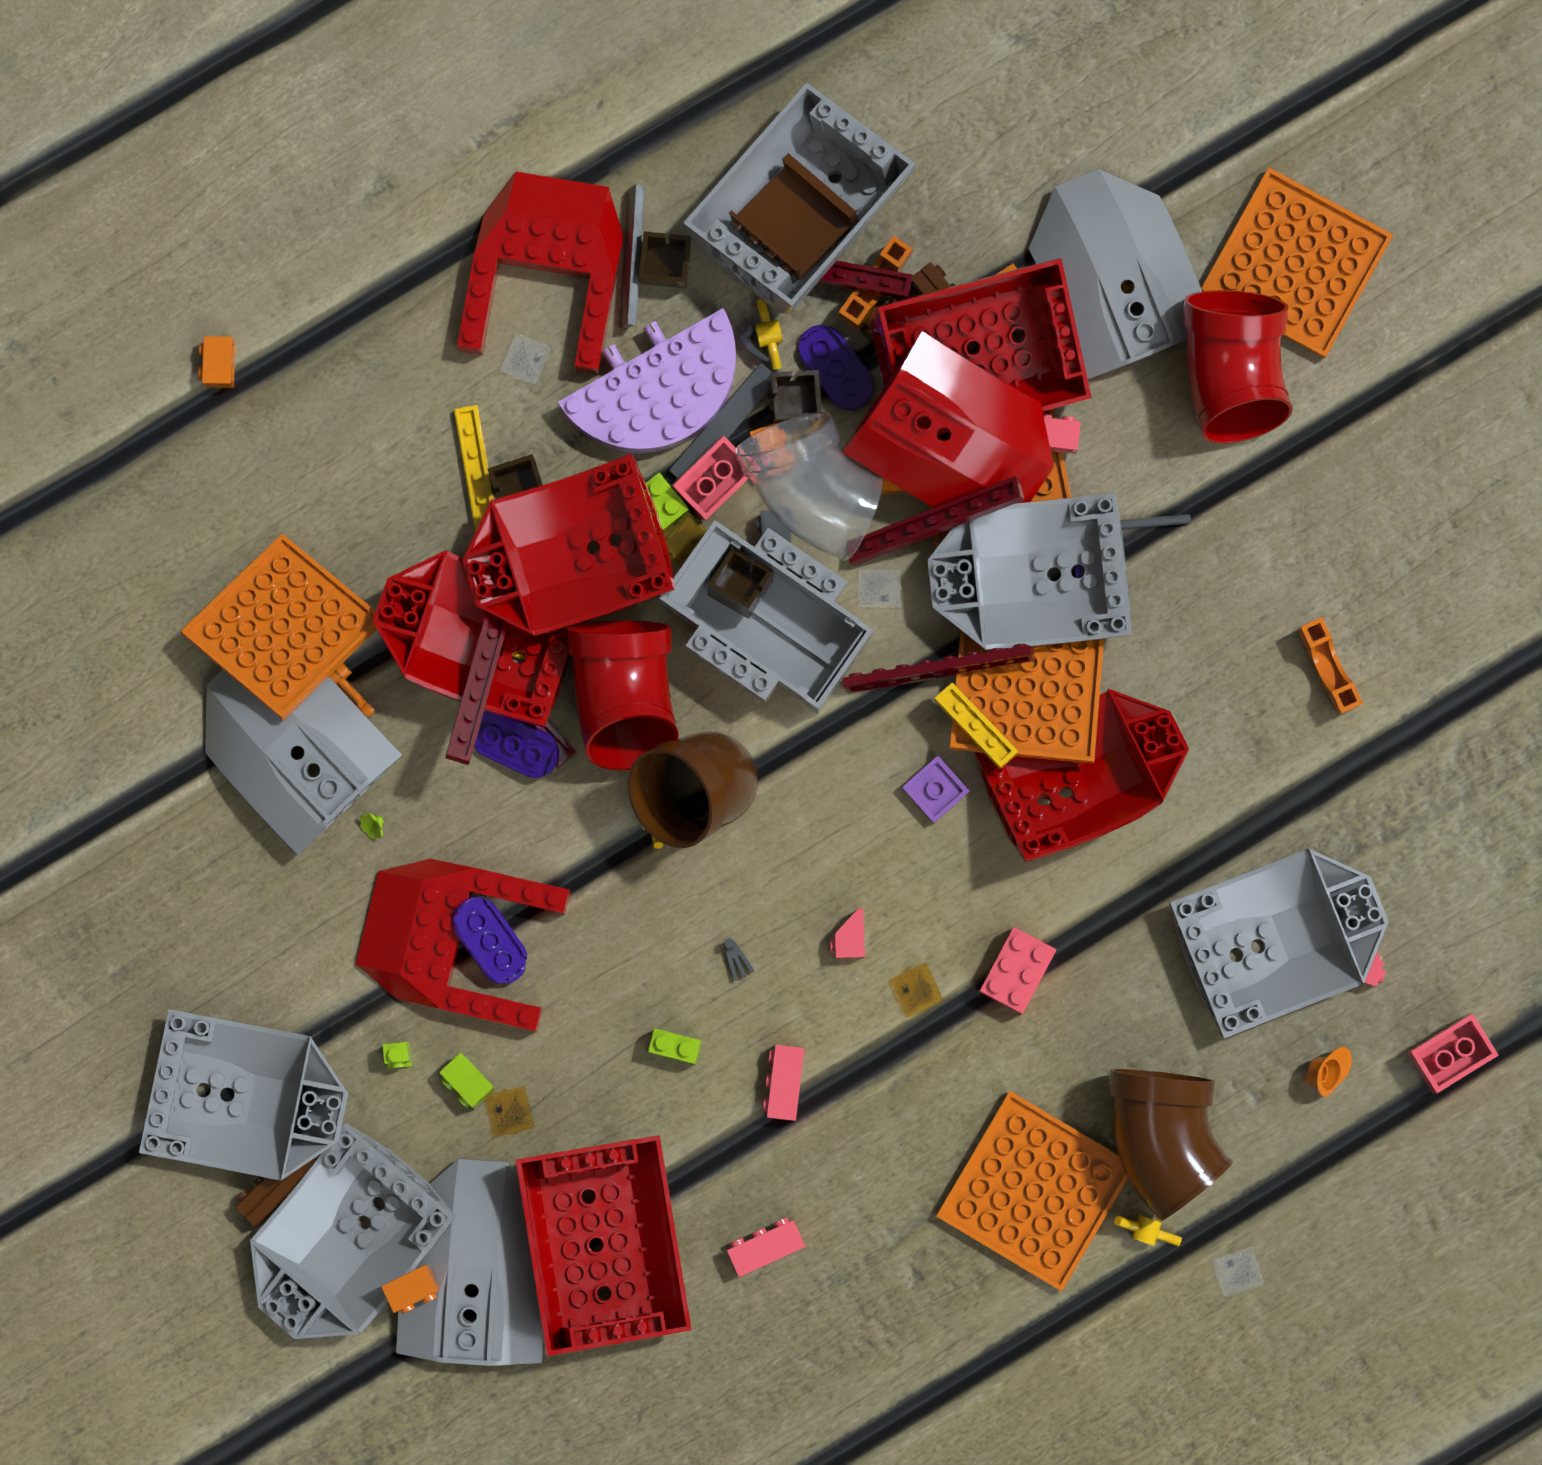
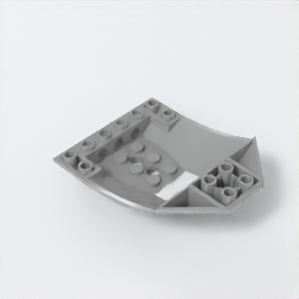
M1100 169L1055 186L1028 249L1036 264L1062 258L1087 378H1093L1186 341L1187 328L1183 325L1184 300L1186 296L1201 292L1202 290L1173 221L1160 196ZM1124 280H1130L1134 285V289L1130 294H1125L1121 291L1120 286ZM1134 302L1142 305L1143 310L1139 316H1134L1130 312V306Z
M1116 492L1013 504L952 528L928 559L933 608L986 650L1013 648L1014 645L1021 643L1040 646L1132 635L1124 543ZM1076 565H1081L1085 569V574L1081 578H1074L1072 576V569ZM1051 568H1058L1061 571L1059 580L1051 581L1048 579L1047 573Z
M223 669L207 684L206 754L247 802L298 856L403 756L330 677L309 695L284 721ZM295 746H301L304 749V757L300 760H295L291 756V750ZM313 763L318 764L320 767V774L317 777H311L308 774V767Z
M1309 848L1169 903L1180 947L1197 991L1223 1039L1363 985L1389 923L1370 876ZM1254 940H1260L1264 944V950L1259 954L1251 949V944ZM1233 948L1241 953V959L1238 962L1230 959L1229 953Z
M169 1009L139 1153L281 1181L339 1142L349 1093L311 1036ZM202 1083L208 1084L211 1088V1092L207 1097H201L197 1093V1088ZM227 1087L231 1088L235 1094L230 1102L223 1101L220 1096L221 1091Z
M344 1123L339 1142L319 1156L293 1191L250 1239L258 1308L294 1339L360 1334L388 1303L381 1286L415 1270L456 1216L428 1181L394 1152L348 1123ZM376 1197L384 1200L385 1206L383 1210L375 1207L374 1200ZM363 1215L370 1219L371 1224L368 1229H363L359 1225V1218Z
M458 1158L430 1183L456 1217L417 1267L419 1268L429 1263L441 1290L436 1292L437 1298L425 1304L420 1300L414 1303V1309L404 1314H401L400 1310L398 1311L396 1353L442 1363L497 1366L542 1363L543 1331L517 1172L507 1161ZM468 1284H474L478 1287L479 1293L475 1297H469L465 1294L464 1289ZM467 1309H472L476 1312L477 1318L473 1321H468L464 1318L463 1312Z

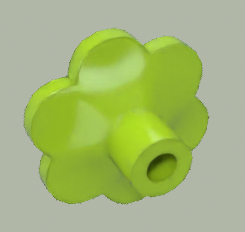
M372 813L362 814L360 816L362 831L367 833L368 837L373 840L383 837V818L381 816L375 817Z

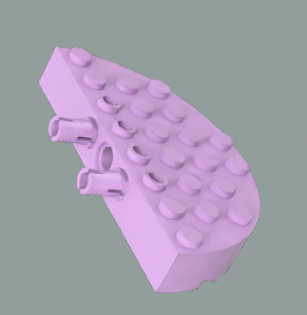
M723 308L669 339L664 337L657 321L651 323L654 332L648 324L643 330L654 346L629 362H624L615 344L609 346L614 356L611 355L608 348L604 349L602 353L612 367L611 372L558 401L560 409L574 427L594 442L616 451L636 454L662 452L690 441L698 436L724 407L734 382L736 371L735 340L730 321Z

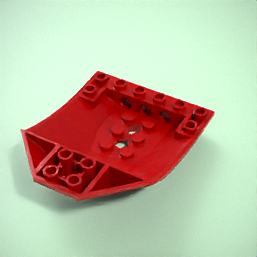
M922 330L842 451L879 476L934 508L1014 476L1020 479L1024 500L1018 503L1031 502L1054 468L1041 401L1004 382ZM928 416L931 422L928 427L921 428L917 425L918 418ZM943 427L951 431L950 438L945 441L937 437V431Z
M633 454L539 487L498 499H491L462 560L476 606L532 635H539L579 624L675 590L666 538L654 501ZM618 533L621 536V543L614 547L611 544V537ZM592 541H597L600 546L599 552L595 555H591L588 552V545Z
M447 549L387 578L373 618V624L404 678L427 690L461 702L486 611L475 604L462 562L463 558L448 552ZM508 623L502 644L503 654L498 659L484 711L545 728L558 697L571 654L568 653V627L539 635H532ZM516 654H523L526 660L518 664L513 661V657Z
M1107 688V691L1099 697L1093 764L1015 756L999 769L985 753L974 752L990 802L1007 838L1023 860L1029 862L1101 837L1141 818L1161 805L1189 752V747L1171 711ZM1062 789H1069L1073 795L1069 798H1064L1059 795V792ZM1044 798L1049 800L1050 803L1041 805L1037 801Z

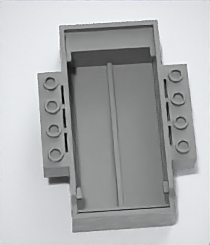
M714 520L674 577L675 590L660 597L663 608L696 630L685 645L688 651L764 703L767 702L778 686L817 714H819L842 681V678H844L873 636V629L835 603L847 587V581L770 528H767L754 547ZM732 547L751 557V568L749 571L752 572L755 560L774 570L773 582L764 596L760 597V602L749 619L707 596L709 582Z

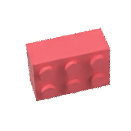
M720 436L670 486L701 520H707L757 470L725 436Z
M1013 927L979 992L1015 1012L1023 1014L1057 949Z
M1467 1014L1407 1051L1408 1056L1432 1094L1442 1091L1498 1056L1497 1051L1473 1014Z

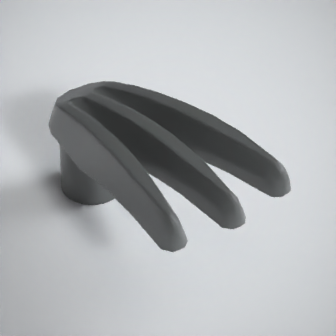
M747 325L739 336L740 340L756 357L769 363L771 360L762 354L749 340L755 329Z
M730 938L726 939L724 948L733 979L737 981L738 978L732 959H735L743 978L747 976L738 956L742 958L750 972L754 973L753 967L737 943Z

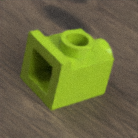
M410 1042L383 1044L384 1064H387V1069L412 1066Z

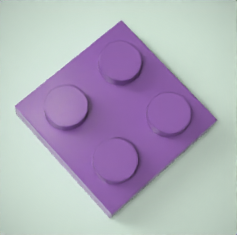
M939 756L934 758L902 787L933 824L970 792Z

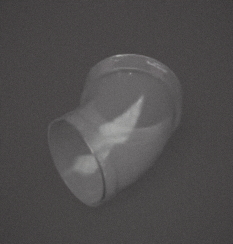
M817 412L794 417L772 425L739 444L735 449V455L742 473L745 477L751 479L757 493L777 520L808 545L828 555L839 557L840 560H849L862 542L872 521L880 498L883 478L856 464L842 452L838 445L841 438L832 415L827 412Z

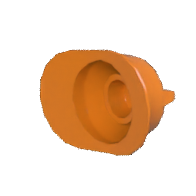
M1343 1046L1333 1050L1327 1057L1314 1058L1309 1065L1308 1072L1303 1077L1304 1082L1316 1088L1321 1096H1329L1348 1075L1352 1064L1351 1052Z

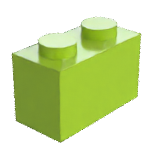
M654 1028L648 1052L696 1064L702 1041Z
M461 1052L439 1072L444 1077L441 1079L443 1084L450 1091L454 1088L460 1094L457 1098L466 1108L471 1106L476 1109L496 1090L490 1081Z

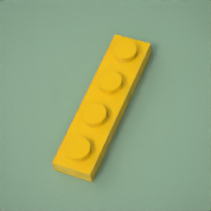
M953 683L948 685L934 698V701L999 769L1018 754V750Z

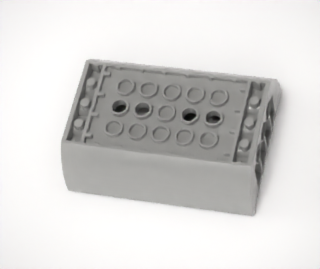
M806 82L683 224L689 235L709 259L778 312L791 314L916 170V163ZM788 153L856 210L859 219L800 280L794 275L790 277L781 268L782 265L778 261L772 262L764 254L765 250L760 246L756 248L747 239V234L743 231L741 233L736 231L730 224L732 220L729 215L731 210L737 215L784 168L782 159ZM833 174L842 176L838 183H831L829 181L830 176Z

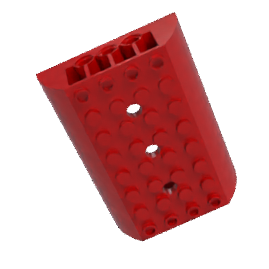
M1062 258L878 306L872 310L870 327L884 387L922 330L1004 382L1041 401L1043 411L1092 398ZM1015 329H1021L1023 333L1022 339L1018 342L1012 340V332ZM976 341L978 344L977 351L969 354L967 352L968 343ZM921 416L917 420V425L921 428L928 427L931 419L928 416ZM946 427L940 428L937 431V437L940 440L951 436V431Z
M660 1135L515 1159L546 1356L692 1330ZM585 1190H591L594 1193V1200L590 1204L582 1201L581 1195ZM593 1238H598L602 1242V1248L598 1252H593L589 1247V1243ZM602 1286L607 1287L610 1291V1296L605 1301L600 1300L597 1296V1291Z

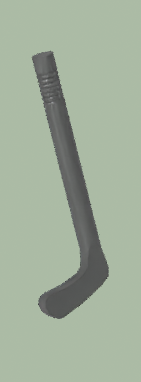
M1190 514L1127 519L1120 520L1121 529L1190 524L1191 516Z

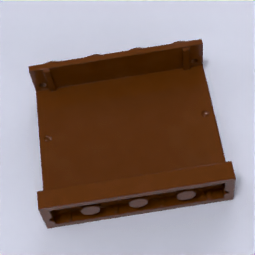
M788 153L782 159L784 168L737 215L732 210L729 212L732 220L730 224L739 233L743 231L747 234V239L756 248L758 246L765 250L764 254L772 262L778 261L782 265L781 268L790 277L794 275L800 280L859 219L856 210Z

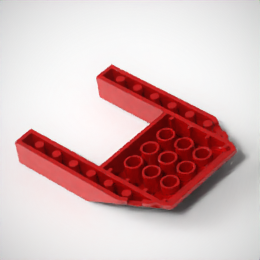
M517 171L513 174L483 216L473 256L457 346L459 351L483 355L499 264L590 279L574 366L576 371L600 374L603 357L602 351L605 346L624 240L609 187Z
M435 859L422 860L378 871L356 965L396 999L538 1032L543 1008L450 986L460 945V940L453 930L452 917L456 907L462 901L471 898L472 893L566 914L571 891L565 888Z

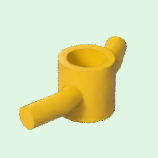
M758 299L756 303L761 323L755 325L759 346L760 348L767 346L772 369H780L782 366L777 344L782 343L783 338L778 319L770 320L766 302L763 299Z
M1140 1215L1137 1222L1121 1216H1117L1114 1220L1115 1225L1133 1231L1132 1239L1155 1246L1157 1239L1180 1246L1182 1237L1160 1230L1161 1222Z

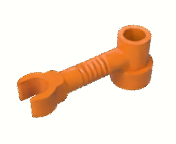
M342 663L329 677L346 692L367 717H370L376 709L347 682L346 678L352 671Z

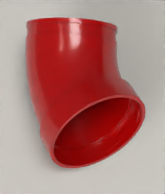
M1233 290L1201 291L1185 297L1183 325L1187 328L1188 378L1196 417L1205 440L1218 444L1247 441L1269 433L1282 425L1290 417L1293 407L1289 400L1281 362V335L1286 332L1288 305L1284 301L1263 294Z
M617 620L587 622L569 626L567 628L568 653L573 655L577 712L588 759L594 765L607 770H630L634 761L642 753L662 742L678 740L679 733L671 702L667 667V653L672 651L671 625L652 621Z

